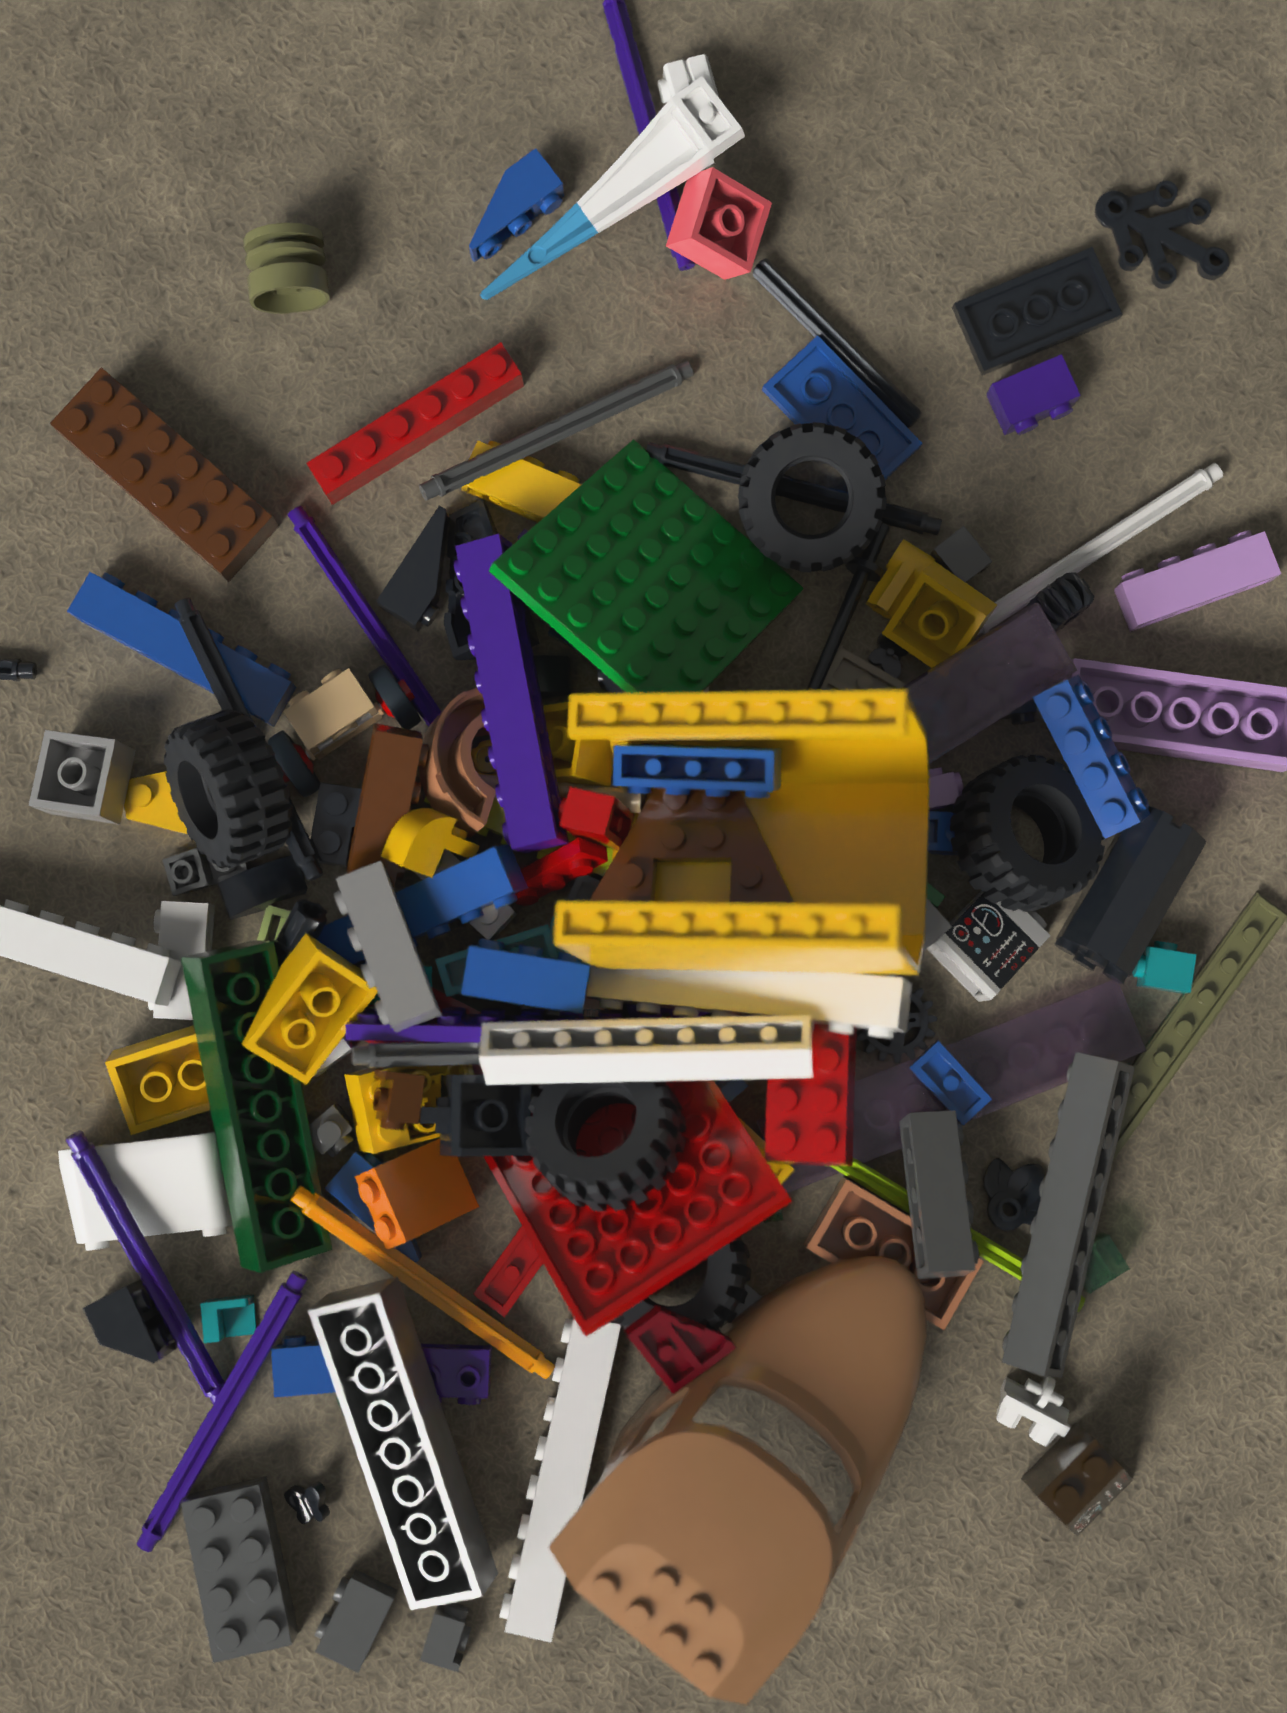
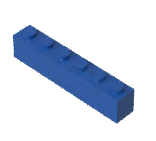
M89 572L67 610L69 614L214 694L178 621L180 616L176 610L171 608L167 614L156 608L158 601L138 590L134 596L123 590L125 583L116 577L104 572L101 578ZM209 629L249 714L274 727L296 689V686L289 681L291 674L273 663L270 664L268 669L256 663L255 661L258 656L240 645H237L235 650L223 645L222 642L225 638Z
M502 845L493 847L433 875L432 878L428 877L396 892V895L417 947L416 939L426 934L429 940L451 931L449 924L460 919L463 925L483 917L482 909L494 904L495 909H499L518 901L516 893L527 889L528 886L511 846ZM349 914L324 926L317 941L355 966L367 964L363 951H355L347 929L354 926Z

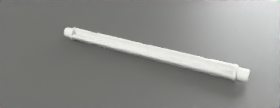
M1213 463L1205 469H1198L1187 479L994 602L997 604V607L978 635L981 633L986 634L991 628L1027 606L1031 599L1058 577L1063 576L1065 573H1078L1203 491L1212 488V484L1223 477L1221 468L1216 463Z

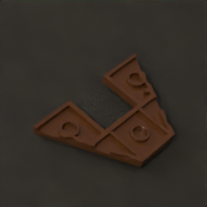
M655 787L589 900V902L655 903L657 862H732L729 904H795L741 790H730V796H706V789H690L689 795L666 794V788Z

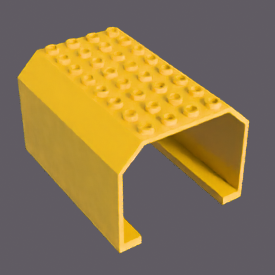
M906 690L570 694L568 736L571 739H608L610 741L613 764L614 745L622 743L782 748L781 788L770 792L769 798L745 797V791H742L795 904H729L732 862H657L655 903L557 902L555 945L590 965L603 969L919 975L926 926L930 773L927 733ZM646 793L645 804L648 798L650 797L651 793ZM635 813L633 824L640 813ZM613 849L612 861L618 852L616 849Z

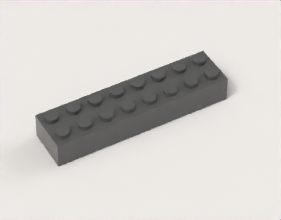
M398 1276L328 1293L311 1307L308 1312L410 1609L414 1610L482 1597L498 1575V1571Z

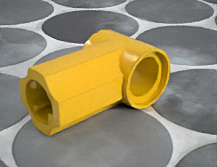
M903 539L885 567L887 571L877 583L866 604L878 614L891 620L921 572L936 559Z

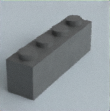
M956 1111L908 1113L899 1121L917 1277L922 1279L965 1276L976 1270L975 1265L978 1263L979 1251L976 1241L972 1240L970 1230L974 1212L971 1201L966 1198L965 1185L968 1183L969 1174L967 1164L961 1158L960 1146H962L964 1138L962 1125L960 1122H957Z

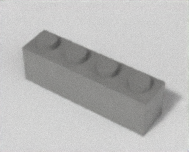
M379 861L336 878L340 891L335 892L334 896L341 914L349 913L354 927L347 929L355 951L362 950L367 964L362 965L361 969L369 988L376 986L381 1000L375 1002V1007L382 1024L390 1023V1026L397 1033L413 1025H418L441 1016L442 1014L389 874L383 863Z

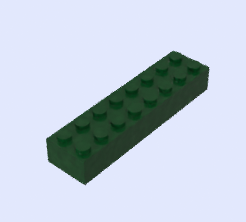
M253 940L181 957L241 1267L263 1273L332 1250L329 1231L302 1213V1208L290 1201L300 1186H303L312 1194L316 1192L322 1196L301 1082L250 1051L242 1044L279 971L274 941Z

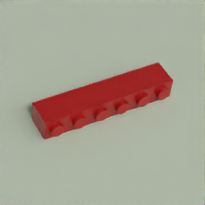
M502 342L311 459L306 464L330 503L334 505L524 386L522 373Z

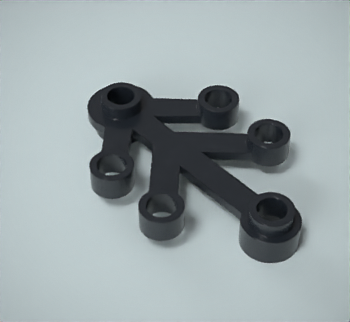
M1162 181L1155 190L1131 197L1119 191L1104 193L1095 205V216L1102 226L1112 229L1120 254L1118 263L1123 270L1134 271L1143 260L1142 250L1132 244L1128 227L1141 234L1153 271L1151 280L1157 288L1166 289L1170 287L1177 277L1176 268L1172 264L1167 263L1162 245L1196 262L1198 273L1205 279L1216 280L1228 269L1229 256L1223 249L1219 247H1209L1206 249L1169 230L1190 223L1195 225L1204 223L1211 214V205L1206 199L1196 198L1187 208L1148 219L1137 213V211L1155 205L1160 207L1170 206L1178 195V188L1173 182ZM1159 190H1168L1171 198L1165 199L1161 197ZM1109 205H1118L1121 209V212H1111L1109 210ZM1193 207L1202 208L1204 216L1195 215ZM1131 253L1135 255L1137 262L1129 263L1125 259V254ZM1216 256L1219 258L1220 265H1212L1209 257ZM1166 271L1170 276V280L1164 281L1160 279L1158 272Z

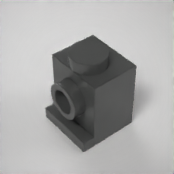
M339 1104L332 1105L309 1124L312 1143L322 1155L328 1153L331 1158H334L357 1139L354 1122Z
M455 1602L446 1603L445 1606L437 1605L420 1661L451 1671H459L463 1654L457 1653L456 1650L465 1651L471 1632V1627L464 1625L469 1611L467 1607Z

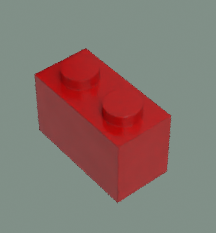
M573 787L569 788L567 797L562 799L558 811L560 826L574 837L616 850L620 849L632 828L635 813L631 812L615 796Z

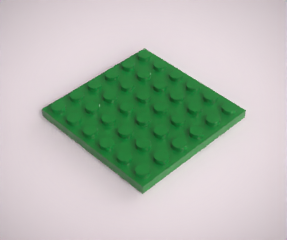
M634 439L499 556L489 569L493 576L627 694L703 693L804 589L775 562L762 554L751 541L663 464L651 458L646 449Z

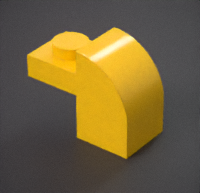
M420 808L408 812L394 825L380 857L432 878L444 849L466 858L476 856L480 846L465 840L468 832L454 827L456 818L433 809Z

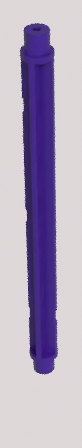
M604 0L602 5L611 37L614 40L615 52L638 135H640L654 119L656 112L638 47L634 41L625 1ZM676 187L656 198L667 239L680 202ZM670 249L672 257L676 258L680 271H686L695 266L693 261Z
M302 506L294 508L288 513V517L295 526L294 531L300 535L396 680L404 679L416 697L411 702L429 727L433 720L441 713V710L316 526L314 518L309 517Z
M82 1130L71 1134L66 1138V1141L72 1150V1159L75 1161L88 1187L95 1195L103 1214L132 1266L139 1274L142 1284L181 1354L184 1355L188 1362V1366L202 1389L204 1396L209 1397L214 1405L225 1381L221 1377L120 1192L113 1184L110 1174L97 1153L95 1146L92 1142H88Z
M292 1271L286 1283H282L279 1287L278 1292L264 1314L263 1320L256 1328L217 1396L212 1409L206 1415L167 1483L166 1489L143 1524V1532L136 1543L143 1551L152 1552L158 1540L163 1539L180 1509L181 1502L188 1495L298 1301L303 1295L301 1291L308 1281V1278L302 1273Z

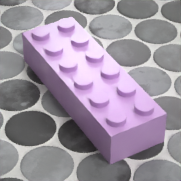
M1073 658L1065 666L1063 681L1079 674L1081 680L1085 681L1090 687L1094 696L1093 703L1099 715L1104 717L1112 731V740L1118 750L1278 772L1287 771V687Z

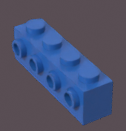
M1079 674L1034 696L1033 699L1104 838L1106 839L1147 818L1150 812L1146 796L1139 787H1136L1130 775L1131 770L1127 759L1121 752H1118L1112 740L1111 728L1105 718L1099 715L1093 703V693L1088 684L1081 680Z
M622 743L614 745L613 786H627V793H651V787L666 788V794L689 795L690 789H706V796H730V790L745 791V797L769 798L770 792L781 788L782 748Z

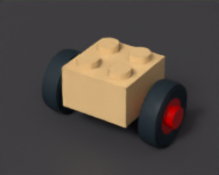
M384 664L368 674L370 681L376 688L375 697L379 704L372 702L349 668L343 672L341 669L334 670L321 680L322 686L311 693L305 690L289 700L288 704L290 707L283 712L307 747L305 748L306 752L300 745L295 744L284 730L270 737L267 743L272 746L276 754L277 763L282 767L284 782L291 781L302 796H310L318 791L320 781L313 771L314 764L311 759L314 761L317 757L320 760L383 718L382 715H384L383 710L388 716L395 718L404 729H412L421 722V717L410 702L416 697L404 679L397 682Z

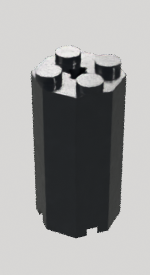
M1151 806L1148 808L1150 815L1147 818L1115 835L1103 856V860L1099 863L1100 866L1096 876L1089 880L1088 886L1083 890L1056 937L1057 940L1054 944L1062 951L1073 955V961L1091 971H1094L1095 967L1098 966L1104 969L1102 973L1120 984H1123L1126 978L1132 974L1207 842L1189 825L1183 823L1179 827L1172 822L1173 816Z

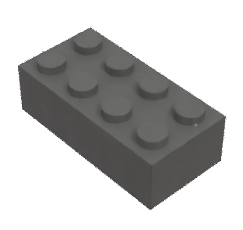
M267 1476L190 1493L181 1502L213 1663L292 1645L299 1631Z

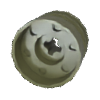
M276 223L261 226L246 233L243 238V244L247 254L245 263L248 269L252 270L247 277L249 302L252 308L271 314H286L311 311L327 304L330 295L328 275L326 270L321 267L326 261V256L322 249L324 247V237L321 230L302 223Z

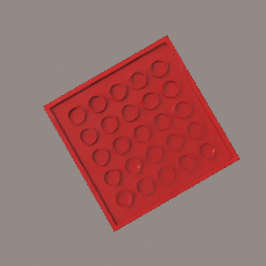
M714 1080L665 1081L677 1097L682 1107L680 1112L685 1117L686 1130L684 1133H681L686 1140L684 1152L676 1153L675 1157L680 1163L674 1173L668 1171L663 1177L667 1183L659 1191L655 1187L646 1193L648 1199L639 1204L635 1200L628 1201L627 1209L615 1211L610 1205H607V1210L603 1212L593 1211L588 1205L580 1207L573 1204L566 1196L563 1197L539 1172L533 1163L534 1158L532 1156H483L577 1325L586 1337L792 1202ZM615 1103L604 1106L591 1114L578 1133L576 1142L577 1155L590 1158L609 1154L620 1147L634 1128L636 1106L626 1103Z

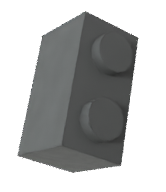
M356 1569L350 1580L342 1577L332 1598L339 1602L333 1616L324 1614L314 1635L321 1639L315 1652L359 1673L398 1590Z

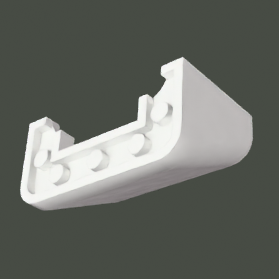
M215 1132L95 1146L97 1153L110 1174L113 1184L120 1192L143 1236L202 1230L203 1237L227 1234L226 1226L233 1225ZM72 1150L58 1151L61 1175L77 1243H85L86 1250L109 1248V1240L118 1239L98 1205L95 1195L88 1187L75 1161L72 1159Z

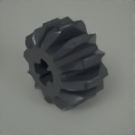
M1076 572L1065 573L1051 584H1048L1046 588L1031 599L1026 611L1037 628H1040L1044 634H1052L1063 629L1081 615L1084 610L1090 607L1095 596L1090 591V586L1087 582L1081 579Z

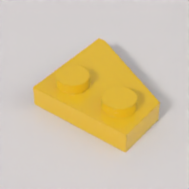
M166 771L129 780L124 804L127 819L187 834V828L184 822H181L177 813V806L172 800L170 784L166 779Z

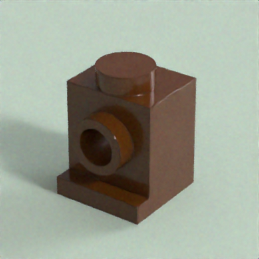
M375 1070L374 1078L381 1079V1084L374 1092L373 1109L377 1111L376 1119L381 1120L380 1128L404 1131L405 1123L419 1124L425 1076Z

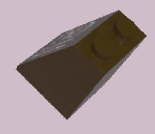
M1077 1423L1070 1428L1065 1438L1061 1437L1021 1478L1049 1510L1077 1537L1133 1481L1124 1468Z

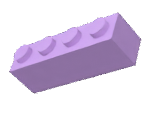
M1250 530L1228 538L1230 544L1216 548L1215 543H1211L1194 550V557L1181 561L1179 556H1174L1158 563V569L1145 574L1142 568L1123 575V582L1114 591L1129 631L1137 630L1271 582L1281 575L1265 531L1252 536Z

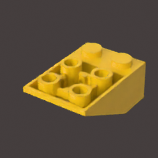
M472 1064L374 1067L344 1074L359 1150L375 1154L440 1137V1133H435L436 1123H405L404 1131L380 1128L381 1120L376 1119L377 1111L373 1109L374 1092L381 1084V1079L374 1078L375 1070L425 1076L421 1107H436V1097H441V1075H474Z

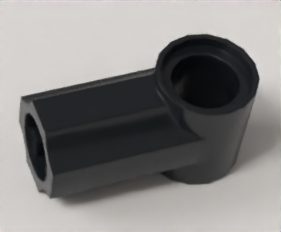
M307 899L296 901L279 935L274 940L279 969L306 933L314 939H318L328 921L326 918L327 911L319 903H313Z

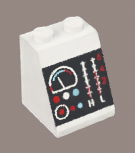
M983 890L949 922L952 927L927 948L978 1002L993 999L1051 936L1044 929L1047 926L1046 922L1035 911L1023 912L1020 909L1015 911L1005 909L1001 906V901L994 904L983 897Z

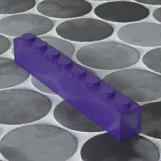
M495 534L455 546L458 559L454 561V569L464 590V596L461 597V607L465 617L469 620L471 633L468 634V645L472 655L476 657L478 671H475L474 677L478 691L483 694L485 708L481 711V716L485 729L490 732L492 746L488 749L491 765L497 770L499 784L496 785L495 792L498 803L504 808L506 822L502 826L504 839L511 846L512 850L527 854L567 844L569 841L567 831L560 826L558 818L561 799L524 603L489 572L492 563L512 546V543L502 535Z

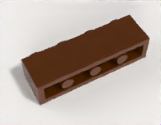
M374 723L346 874L381 861L387 869L393 887H395L396 880H403L405 867L380 856L394 825L409 812L410 804L416 806L418 804L421 782H416L415 778L417 768L425 767L428 754V744L422 743L421 731Z

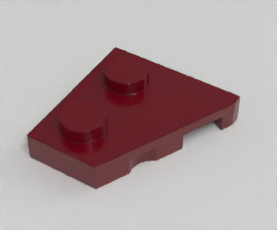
M659 1305L653 1307L624 1329L627 1337L673 1395L736 1349L734 1342L729 1336Z

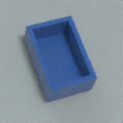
M479 939L478 946H469L462 995L582 1014L590 968L589 963H582V959L569 952L559 951L558 958L543 956V948L519 945L518 952L503 950L504 942L488 939Z

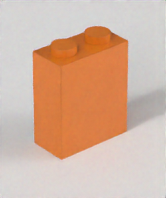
M440 1138L355 1176L359 1186L360 1197L368 1206L375 1222L376 1234L383 1241L386 1250L406 1243L479 1207L458 1157L440 1155Z

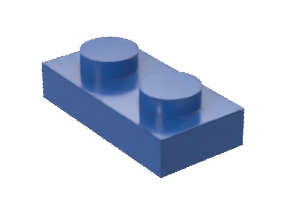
M939 1041L934 1042L908 1066L948 1111H956V1119L962 1126L992 1100Z

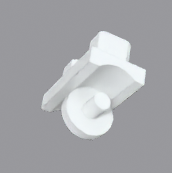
M1045 1376L1040 1384L1028 1378L1024 1386L1008 1377L1005 1378L1001 1386V1400L997 1409L998 1422L1009 1428H1015L1022 1416L1034 1421L1029 1428V1436L1045 1447L1057 1435L1065 1438L1070 1430V1425L1067 1423L1069 1410L1061 1406L1064 1397L1053 1391L1056 1382L1054 1378Z

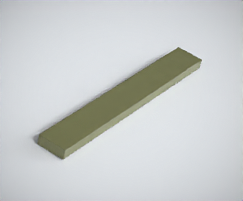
M1255 893L1193 978L1191 993L1181 995L1131 1066L1135 1067L1113 1160L1286 921L1287 914L1259 893Z

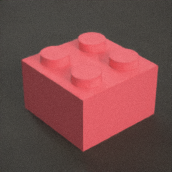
M714 167L703 170L686 180L666 246L724 280L750 273L772 202Z

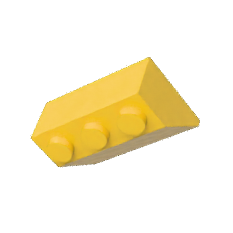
M194 1025L113 1050L105 1061L131 1135L210 1110Z

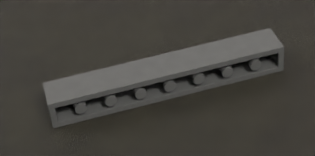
M1075 1052L1074 1061L1068 1067V1086L1065 1098L1058 1108L1059 1124L1056 1136L1049 1146L1050 1162L1047 1174L1040 1184L1039 1193L1041 1200L1037 1215L1034 1216L1031 1222V1242L1028 1253L1024 1256L1021 1264L1023 1275L1019 1292L1016 1293L1012 1302L1013 1317L1010 1330L1006 1333L1003 1340L1004 1355L1002 1363L1042 1376L1062 1378L1135 1069L1133 1066L1115 1060Z

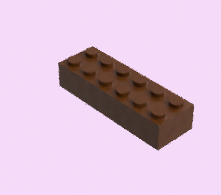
M102 367L50 422V425L65 440L228 582L279 527L272 515Z

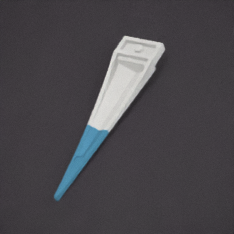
M701 76L670 98L654 119L604 175L534 245L481 292V298L485 300L490 299L713 165L715 157L744 138L745 134L742 127L704 77Z

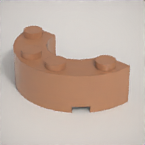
M477 688L457 695L429 725L422 742L428 744L425 767H418L423 791L432 808L456 818L454 827L468 832L466 837L469 839L486 825L496 794L495 789L485 783L476 772L471 758L472 740L474 737L490 735V732L484 727L481 711L485 708L483 694Z

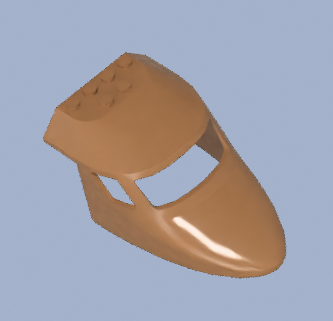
M878 1256L843 1259L808 1272L763 1296L731 1323L723 1326L720 1329V1333L729 1336L734 1342L736 1349L674 1395L664 1383L656 1389L619 1432L600 1482L548 1547L573 1588L709 1697L747 1705L796 1646L818 1612L828 1587L852 1544L900 1441L920 1380L927 1324L924 1297L916 1277L905 1265L893 1259ZM728 1385L759 1392L787 1408L803 1420L838 1454L853 1484V1492L846 1511L835 1527H833L826 1506L809 1485L774 1455L753 1440L725 1426L692 1421L693 1417L718 1388ZM681 1401L665 1428L640 1443L654 1421L674 1404Z

